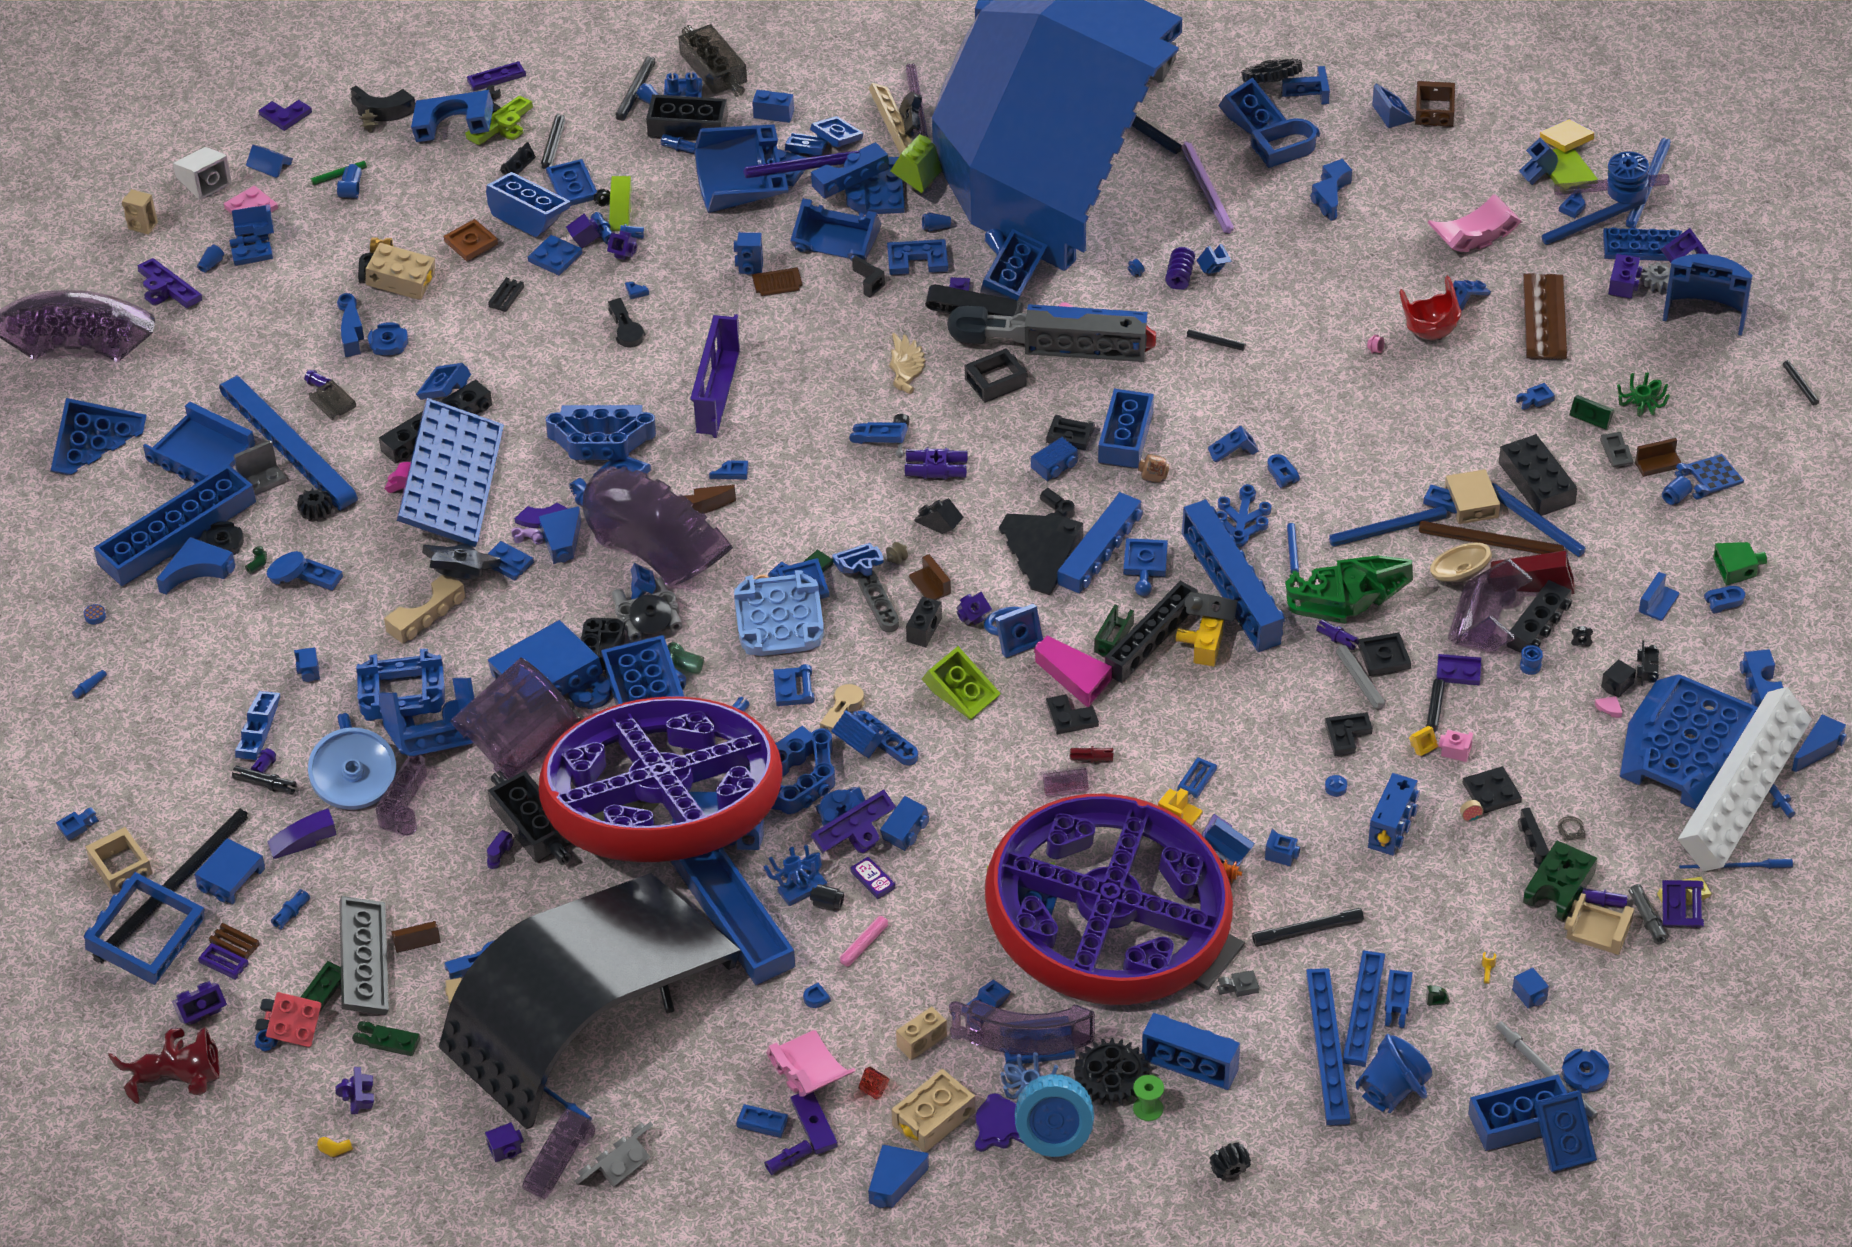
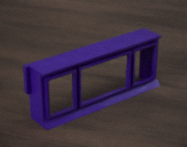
M734 314V317L713 315L690 400L694 403L695 424L697 428L695 433L709 434L713 438H717L740 353L738 314ZM716 338H717V351H715V340H716ZM711 358L712 370L705 391L704 379Z

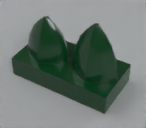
M1576 395L1569 415L1606 430L1610 426L1614 409Z

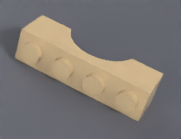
M441 575L431 583L433 596L429 602L417 608L398 607L384 618L386 632L402 644L412 640L417 633L431 626L436 619L444 616L448 610L456 604H460L466 598L463 583L456 578Z

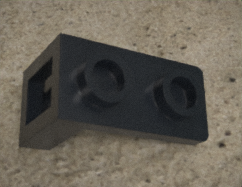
M857 256L852 258L853 271L865 277L863 292L865 296L870 298L885 286L884 271Z

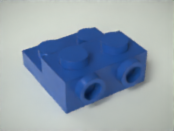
M463 363L436 366L416 395L420 400L447 397L451 394L452 389L464 387L471 373Z

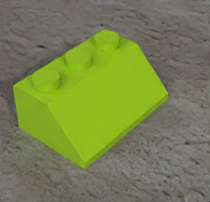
M920 134L900 154L890 172L921 193L942 171L935 144L929 138Z

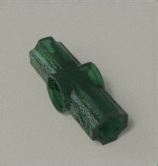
M675 642L667 645L674 667L695 674L701 672L704 664L703 656L684 651L683 647Z

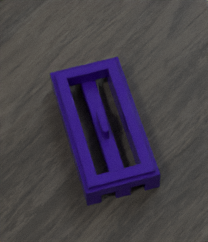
M213 943L198 958L199 963L234 980L238 978L239 973L241 974L244 971L243 968L249 965L247 959ZM213 951V952H215V953H217V954H219V955H221V956H224V957H226V958H228V959H230V960H232V961L238 963V965H235V964H233V963H230V962L227 961V959H225V958H223V957H221V956L218 957V956H216V955H214V954H212V953H210V952Z

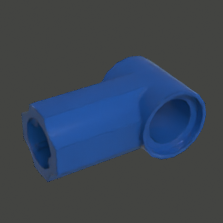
M349 164L348 167H345L342 180H339L337 184V195L339 198H358L362 171L356 164Z

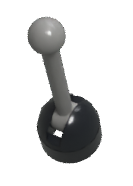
M897 414L894 416L893 423H906L907 427H909L910 418L908 415ZM898 443L896 456L901 458L904 452L902 451V443Z

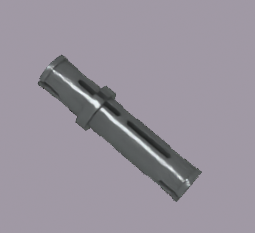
M1635 884L1631 886L1628 892L1643 918L1645 929L1649 930L1655 944L1666 942L1668 935L1662 927V920L1659 915H1656L1642 885Z

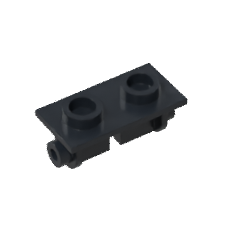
M529 142L519 147L518 151L506 163L501 165L500 171L502 174L513 172L518 175L536 158Z
M1642 640V649H1637V662H1641V665H1637V678H1641V686H1643V681L1654 683L1659 678V649L1655 645L1644 646V640Z

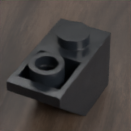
M948 498L943 501L937 500L930 506L926 504L918 510L919 515L914 521L943 534L953 530L964 516Z

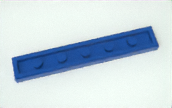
M1362 951L1343 1064L1366 1067L1385 953Z

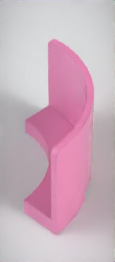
M1493 194L1482 206L1467 216L1450 222H1434L1429 220L1427 223L1453 250L1469 252L1470 249L1477 247L1482 249L1492 245V241L1500 236L1504 238L1521 223V220L1497 195Z
M815 1030L780 1046L776 1042L769 1045L766 1051L767 1056L779 1075L785 1074L789 1080L786 1082L787 1086L794 1093L798 1092L802 1097L856 1071L855 1068L847 1070L842 1067L828 1051Z

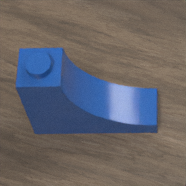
M190 537L156 578L159 592L167 595L170 590L180 583L198 577L225 579L235 569L233 552Z

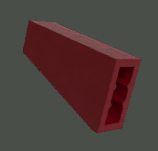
M1566 551L1492 561L1491 570L1487 571L1489 583H1493L1494 589L1498 591L1540 592L1547 581L1550 580L1570 589L1571 594H1575L1574 576Z

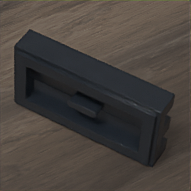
M506 277L489 300V307L507 312L524 288V282L520 281L517 283V280L513 279L510 281V278Z

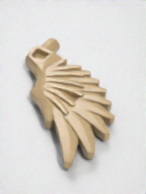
M892 333L895 350H891L892 360L889 367L896 375L893 385L898 390L911 394L914 392V387L909 384L913 381V378L918 377L922 373L925 358H923L924 352H921V346H916V340H913L910 345L905 334L901 341L895 333Z

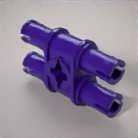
M929 447L924 450L906 449V462H923V464L905 463V477L918 476L923 477L925 480L928 478H944L946 480L948 477L966 478L967 465H950L949 463L967 464L968 450L954 451L949 450L947 447L945 449H930Z

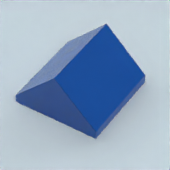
M1377 83L1374 85L1372 106L1388 128L1415 121L1397 95Z

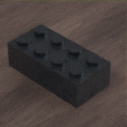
M652 94L646 118L648 137H662L663 134H667L672 137L697 140L699 131L702 128L726 127L728 119L727 99Z
M1537 434L1500 446L1498 463L1535 512L1543 516L1576 503L1577 486Z

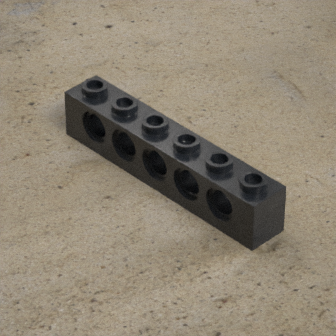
M476 379L439 401L476 415L492 406L491 392ZM423 411L379 437L381 452L395 464L413 454Z
M1180 580L1105 656V663L1112 666L1113 679L1123 683L1190 615L1186 612L1185 599L1189 596L1190 592L1198 593L1197 589Z

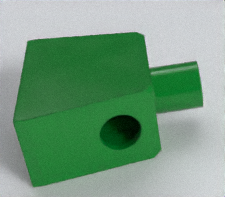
M1748 542L1715 543L1713 558L1726 586L1756 577L1758 566L1767 564L1766 553H1754Z

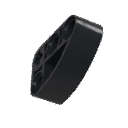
M589 618L583 624L581 641L599 657L602 671L604 670L601 650L624 645V625L620 619Z

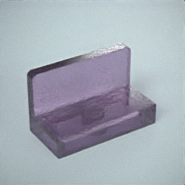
M1084 766L1040 772L1041 777H1043L1045 796L1089 790L1087 768Z

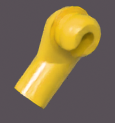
M321 1137L317 1141V1148L330 1157H336L353 1150L349 1139L337 1143L327 1137Z

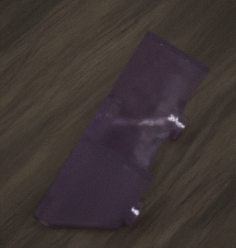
M1508 558L1469 580L1462 590L1448 639L1455 645L1486 652L1496 651L1504 644L1514 640L1515 635L1498 622L1501 608L1511 605L1516 599L1517 589L1531 582L1533 578Z

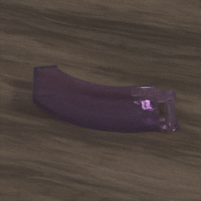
M978 1000L972 1001L970 1005L958 1001H953L949 1004V1013L952 1019V1026L950 1028L951 1038L955 1040L963 1038L974 1045H981L1003 1053L1033 1056V1053L1036 1052L1038 1056L1051 1055L1087 1046L1095 1040V1012L1076 1004L1065 1010L1042 1014L1006 1011ZM961 1015L965 1016L966 1027L961 1026Z

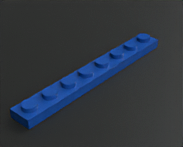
M1306 969L1326 1125L1350 1124V1112L1330 969Z

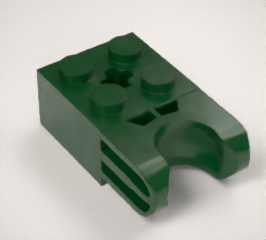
M1556 840L1524 891L1523 903L1534 906L1541 899L1553 900L1557 908L1555 917L1565 920L1572 909L1574 900H1579L1581 893H1583V888L1588 886L1595 875L1598 858Z

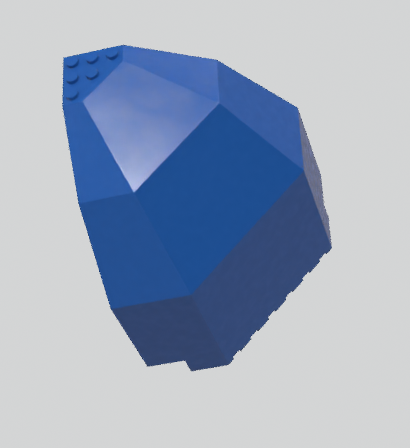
M993 0L983 8L961 43L942 85L932 116L933 144L936 146L942 173L970 223L986 232L997 228L1003 233L1004 241H1006L1012 229L1048 245L1041 260L1063 271L1067 270L1076 261V249L1083 253L1086 251V222L1089 218L1086 214L1090 205L1094 206L1101 190L1098 188L1102 179L1106 180L1113 165L1110 162L1114 153L1118 155L1125 139L1122 136L1126 128H1131L1137 115L1134 110L1138 102H1143L1149 89L1146 84L1150 76L1154 77L1156 71L1179 51V47L1170 43L1182 34V17L1145 0Z

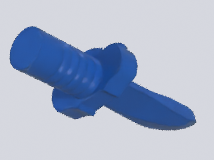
M1773 784L1769 790L1775 799L1772 803L1775 809L1781 807L1787 817L1792 818L1796 813L1788 803L1791 801V797L1789 794L1782 796L1776 785Z

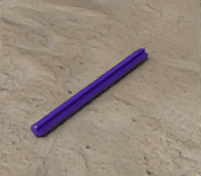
M860 150L745 167L743 173L745 178H754L820 168L825 165H841L845 163L850 153L857 154L860 153Z

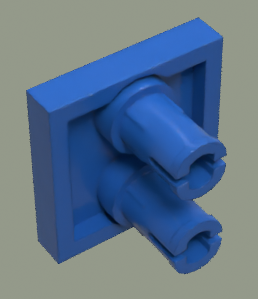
M692 72V78L690 73H687L685 78L678 79L679 77L676 73H673V79L672 73L667 74L664 84V95L702 97V78H697L696 73Z

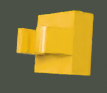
M1430 726L1415 732L1409 737L1411 746L1419 756L1438 747L1434 730Z

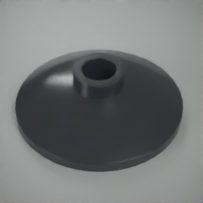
M644 595L637 598L629 609L631 624L643 633H658L664 630L671 621L672 613L669 604L663 598L656 595ZM648 609H653L654 612L649 613V612H647V610H648Z

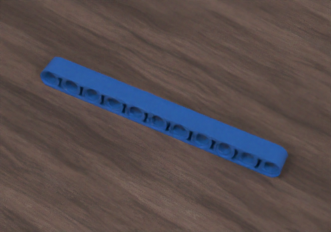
M238 375L219 384L221 394L227 397L226 399L267 440H271L273 446L301 474H304L303 476L316 489L321 488L322 491H327L333 505L339 511L358 501L354 489Z

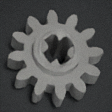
M1656 262L1654 266L1649 263L1648 268L1643 267L1641 281L1644 282V287L1651 286V291L1658 289L1659 293L1662 292L1663 288L1667 291L1670 268H1667V263L1662 265L1659 262Z

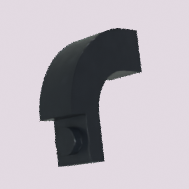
M357 85L350 88L351 102L357 107L358 115L360 116L366 114L365 110H369V113L377 115L374 121L385 122L402 119L414 113L415 97L404 89L388 97H373Z

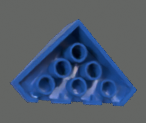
M66 398L50 472L72 475L81 466L89 465L102 458L101 455L107 451H114L126 444L125 441L140 436L143 434L147 415Z

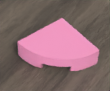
M1616 696L1595 699V706L1600 712L1603 711L1615 718L1622 717V710Z

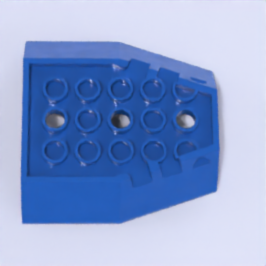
M1680 674L1657 680L1628 722L1620 777L1640 785L1645 776L1673 787L1682 791L1680 803L1696 810L1758 707ZM1706 706H1711V707H1713L1714 709H1713V710H1708V709H1705L1704 707H1706ZM1691 734L1694 735L1695 738H1687L1686 735ZM1673 763L1677 767H1668L1666 764Z

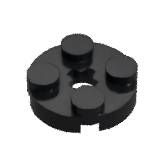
M229 521L213 523L210 525V529L203 531L201 535L202 542L233 552V555L240 552V548L244 543L242 529L234 526V523Z

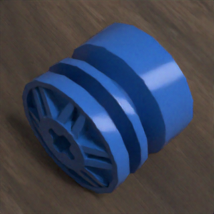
M1627 151L1615 154L1610 158L1607 172L1608 195L1613 200L1626 204L1642 200L1647 195L1649 186V162L1645 156L1637 152Z

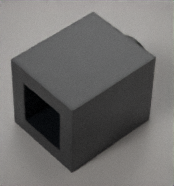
M1618 659L1603 673L1601 687L1607 693L1619 698L1634 684L1636 669Z

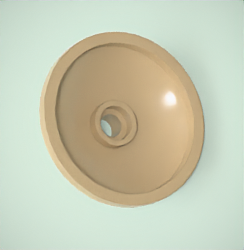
M1483 543L1459 545L1439 555L1432 562L1430 571L1435 579L1443 582L1467 581L1479 574L1488 565L1492 552L1489 546Z

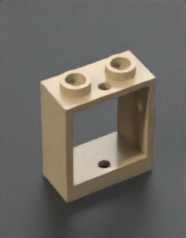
M126 827L85 846L89 861L112 894L121 891L123 882L130 878L134 872L146 878L153 874L148 858ZM130 848L138 862L111 874L102 861Z

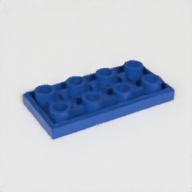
M1603 228L1604 259H1615L1616 254L1639 257L1640 260L1669 261L1661 249L1682 234V230Z

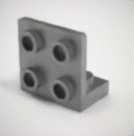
M271 440L233 456L236 471L253 485L255 495L287 482L286 477L277 466Z

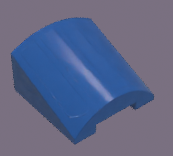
M775 124L700 129L694 146L700 192L708 213L788 193L786 175L783 173L754 178H745L743 173L745 167L780 162Z
M1692 254L1672 260L1663 321L1667 322L1672 300H1710L1728 305L1742 312L1738 335L1742 336L1748 314L1753 275L1737 262L1717 255Z

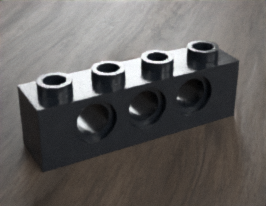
M1548 580L1508 632L1506 647L1519 653L1526 646L1533 645L1540 648L1542 639L1550 635L1552 626L1554 624L1557 625L1561 620L1564 610L1568 611L1571 607V590Z

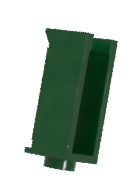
M1114 604L1094 639V653L1105 657L1128 634L1134 625V610L1130 609L1127 618L1123 619L1118 617L1119 605ZM1114 627H1121L1113 642L1107 641Z

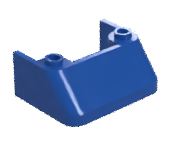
M452 678L456 699L448 701L443 705V720L406 727L405 719L400 714L397 693H378L384 728L401 754L416 756L472 744L479 739L480 728L471 678Z

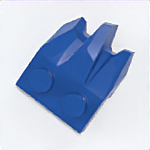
M871 543L832 555L833 563L840 572L856 573L859 571L869 576L872 575V566L884 563L882 552L877 546L873 547Z

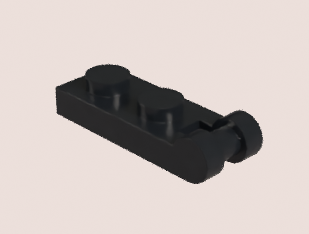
M1530 807L1523 808L1517 821L1518 828L1521 832L1524 831L1526 846L1528 849H1532L1535 856L1533 864L1536 868H1539L1549 850Z

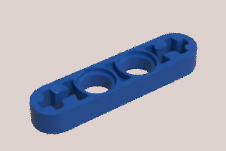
M858 711V713L865 717L866 724L871 722L883 732L881 735L884 738L878 747L903 765L910 766L918 761V750L914 745L869 712ZM892 741L898 743L895 747H890L887 744Z

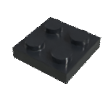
M1400 632L1358 639V647L1369 676L1411 669V661Z
M1503 766L1463 778L1462 783L1472 800L1480 802L1483 814L1515 805L1522 801L1521 795Z

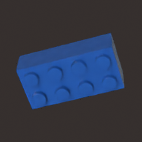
M1114 388L1098 445V463L1138 468L1154 411V394Z
M1153 1013L1142 1034V1053H1145V1060H1148L1151 1064L1229 1090L1239 1070L1240 1042L1232 1038L1219 1036L1209 1030L1193 1027L1188 1023L1170 1019L1168 1016Z
M1559 1074L1470 1097L1468 1115L1485 1151L1541 1137L1534 1101L1565 1094L1567 1091Z

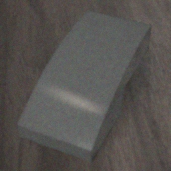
M1621 432L1601 435V444L1613 467L1634 463L1629 446L1625 445Z

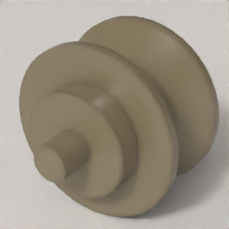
M365 110L366 114H362V117H359V119L363 120V124L360 127L368 129L369 133L372 132V128H375V125L379 124L374 122V118L377 115H373V113H369V110Z
M894 542L892 547L886 548L887 561L900 565L901 559L906 560L908 558L907 546Z

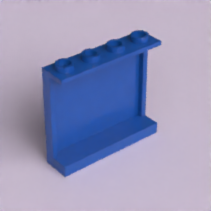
M189 402L185 405L186 416L153 447L144 444L143 448L148 462L162 466L164 470L172 471L178 474L180 478L188 479L197 484L227 464L233 467L235 465L233 456L254 447L255 440L253 431Z
M560 620L487 659L493 677L495 679L501 677L526 702L530 714L603 673L599 657Z

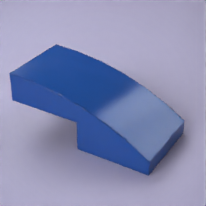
M993 979L979 989L976 998L962 1007L961 1014L977 1025H980L1004 1003L1011 991Z

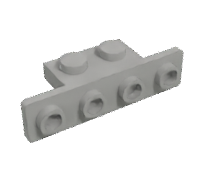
M650 1121L645 1126L641 1122L631 1130L633 1133L631 1137L626 1139L623 1136L613 1144L615 1149L609 1153L605 1150L595 1159L598 1163L592 1167L588 1164L577 1173L580 1177L575 1180L576 1184H579L599 1168L608 1182L614 1187L651 1158L636 1138L653 1126L652 1122Z

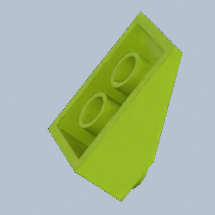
M959 646L929 669L921 679L935 695L970 720L1001 694Z

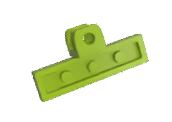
M520 95L492 114L489 132L471 134L469 130L465 133L466 139L480 145L500 131V135L515 140L524 133L523 128L517 125V123L521 121L520 116L533 108L532 101Z

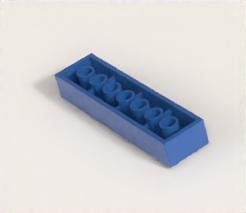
M227 464L93 547L97 565L119 585L124 586L178 552L190 537L194 539L200 538L203 531L210 529V525L213 523L227 521L256 503L253 485Z
M1206 499L1184 506L1181 534L1220 595L1224 598L1238 600L1235 618L1257 652L1280 645L1283 635V622H1285L1284 614L1281 610L1277 609L1273 597L1268 595L1263 581L1259 580L1255 575V570L1246 561L1244 552L1236 546L1234 537L1227 532L1225 523L1222 520L1220 521L1215 508L1210 506Z

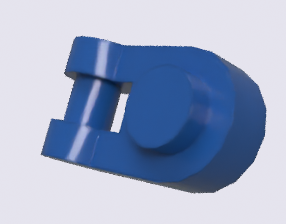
M1275 454L1268 458L1267 469L1275 478L1280 488L1287 486V483H1295L1300 480L1298 472L1285 456Z
M1728 586L1707 591L1704 594V598L1707 603H1710V609L1715 614L1725 609L1741 606L1744 603L1745 591L1738 586Z

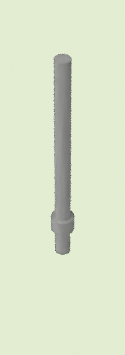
M1502 1021L1496 1025V1029L1507 1038L1506 1042L1513 1048L1516 1047L1546 1077L1557 1075L1553 1069L1523 1042V1038L1516 1031L1513 1032ZM1560 1077L1567 1093L1575 1091ZM1583 1099L1586 1115L1593 1120L1598 1116V1112Z

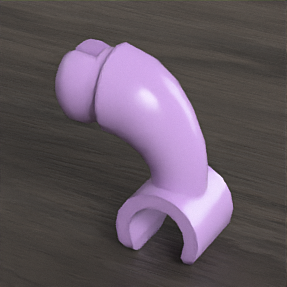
M517 527L511 531L515 543L523 542L524 537L531 538L535 544H541L544 541L542 532L534 528L522 530Z

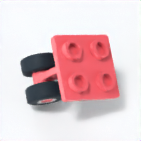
M278 992L276 993L275 1000L262 999L260 1009L265 1011L266 1014L264 1019H257L255 1029L259 1031L267 1029L266 1037L311 1047L321 1002Z

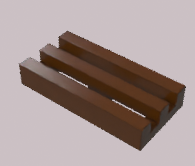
M221 923L220 929L214 931V936L211 935L209 937L210 943L245 959H248L260 945L259 940L224 923ZM221 937V938H223V939H225V940L231 942L232 944H234V945H236V946H239V947H241V948L247 950V952H245V951H243V950H241V949H239V948H237V947H235V946H233V945H231V944H229V943H227V942H225V941H223V940H221V939H219V938Z

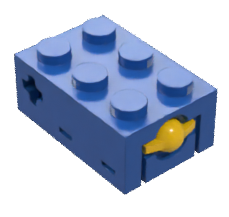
M1392 773L1370 820L1368 848L1392 856L1396 849H1401L1404 840L1402 835L1404 832L1408 833L1411 825L1410 818L1411 816L1415 817L1418 810V804H1415L1420 794V790H1417L1418 780Z

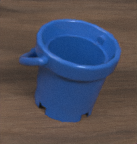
M1386 1034L1377 1048L1378 1053L1355 1084L1357 1090L1362 1086L1365 1091L1362 1095L1364 1100L1381 1112L1389 1108L1388 1113H1391L1412 1091L1417 1092L1422 1099L1428 1097L1424 1084L1432 1077V1068L1428 1060L1412 1044L1397 1036Z

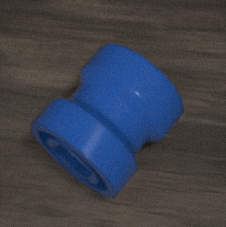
M1531 645L1522 649L1520 670L1523 673L1535 675L1540 672L1543 652L1539 647Z

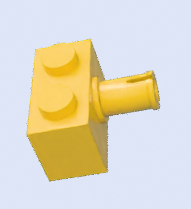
M1202 616L1199 630L1177 629L1176 642L1194 644L1193 663L1215 666L1223 637L1224 619Z

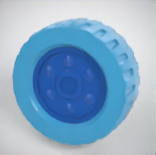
M1051 1074L1038 1077L1023 1088L1016 1102L1015 1125L1020 1139L1028 1148L1043 1156L1062 1157L1074 1153L1089 1139L1093 1129L1094 1110L1091 1097L1079 1082L1070 1077Z

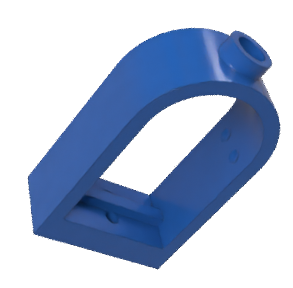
M1300 118L1289 119L1252 131L1251 146L1266 166L1271 168L1311 154L1315 150L1316 138L1320 137V131L1317 126L1308 120ZM1294 134L1303 135L1308 138L1276 150L1268 143Z

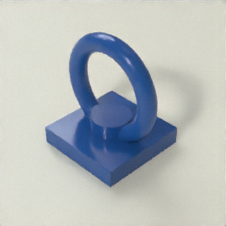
M1034 604L1025 607L1012 606L998 609L989 614L984 621L985 630L992 635L999 636L1002 654L1005 658L1031 649L1039 641L1043 640L1038 610ZM995 620L997 627L992 625Z

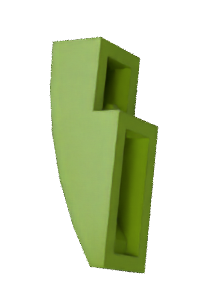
M612 176L609 209L611 231H620L621 225L627 224L629 226L632 192L631 176Z

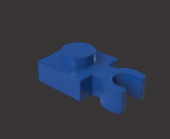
M1545 383L1528 388L1527 393H1520L1516 397L1517 403L1524 401L1522 402V410L1530 408L1532 404L1540 407L1555 400L1554 393Z

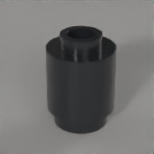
M818 884L816 888H812L810 900L813 901V906L833 911L835 909L840 910L844 901V892H841L838 888Z

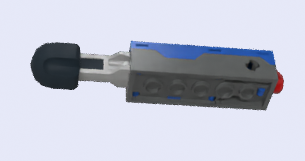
M1028 304L1027 313H1019L1015 316L988 315V310L985 307L960 306L952 311L947 322L949 333L956 341L983 344L986 341V337L1011 338L1017 343H1025V354L1144 362L1145 353L1156 346V332L1147 326L1148 312Z

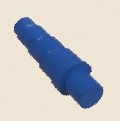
M101 670L80 683L72 691L73 696L79 698L83 694L86 695L97 683L107 676V673Z

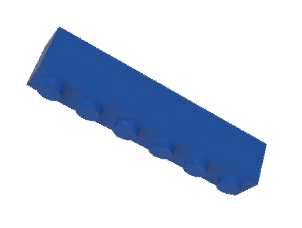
M1121 492L1117 494L1058 570V585L1079 594L1084 588H1088L1094 574H1099L1102 564L1105 561H1109L1115 547L1119 548L1125 534L1128 535L1132 530L1133 524L1141 519L1143 514L1141 500Z

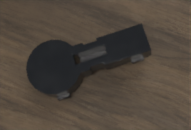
M913 91L904 97L899 109L900 114L905 119V134L910 137L914 136L913 129L919 130L921 125L918 113L922 103V95H918Z
M621 298L608 301V311L615 323L618 324L617 337L615 338L617 343L628 348L640 345L646 335L643 327L629 318V313Z

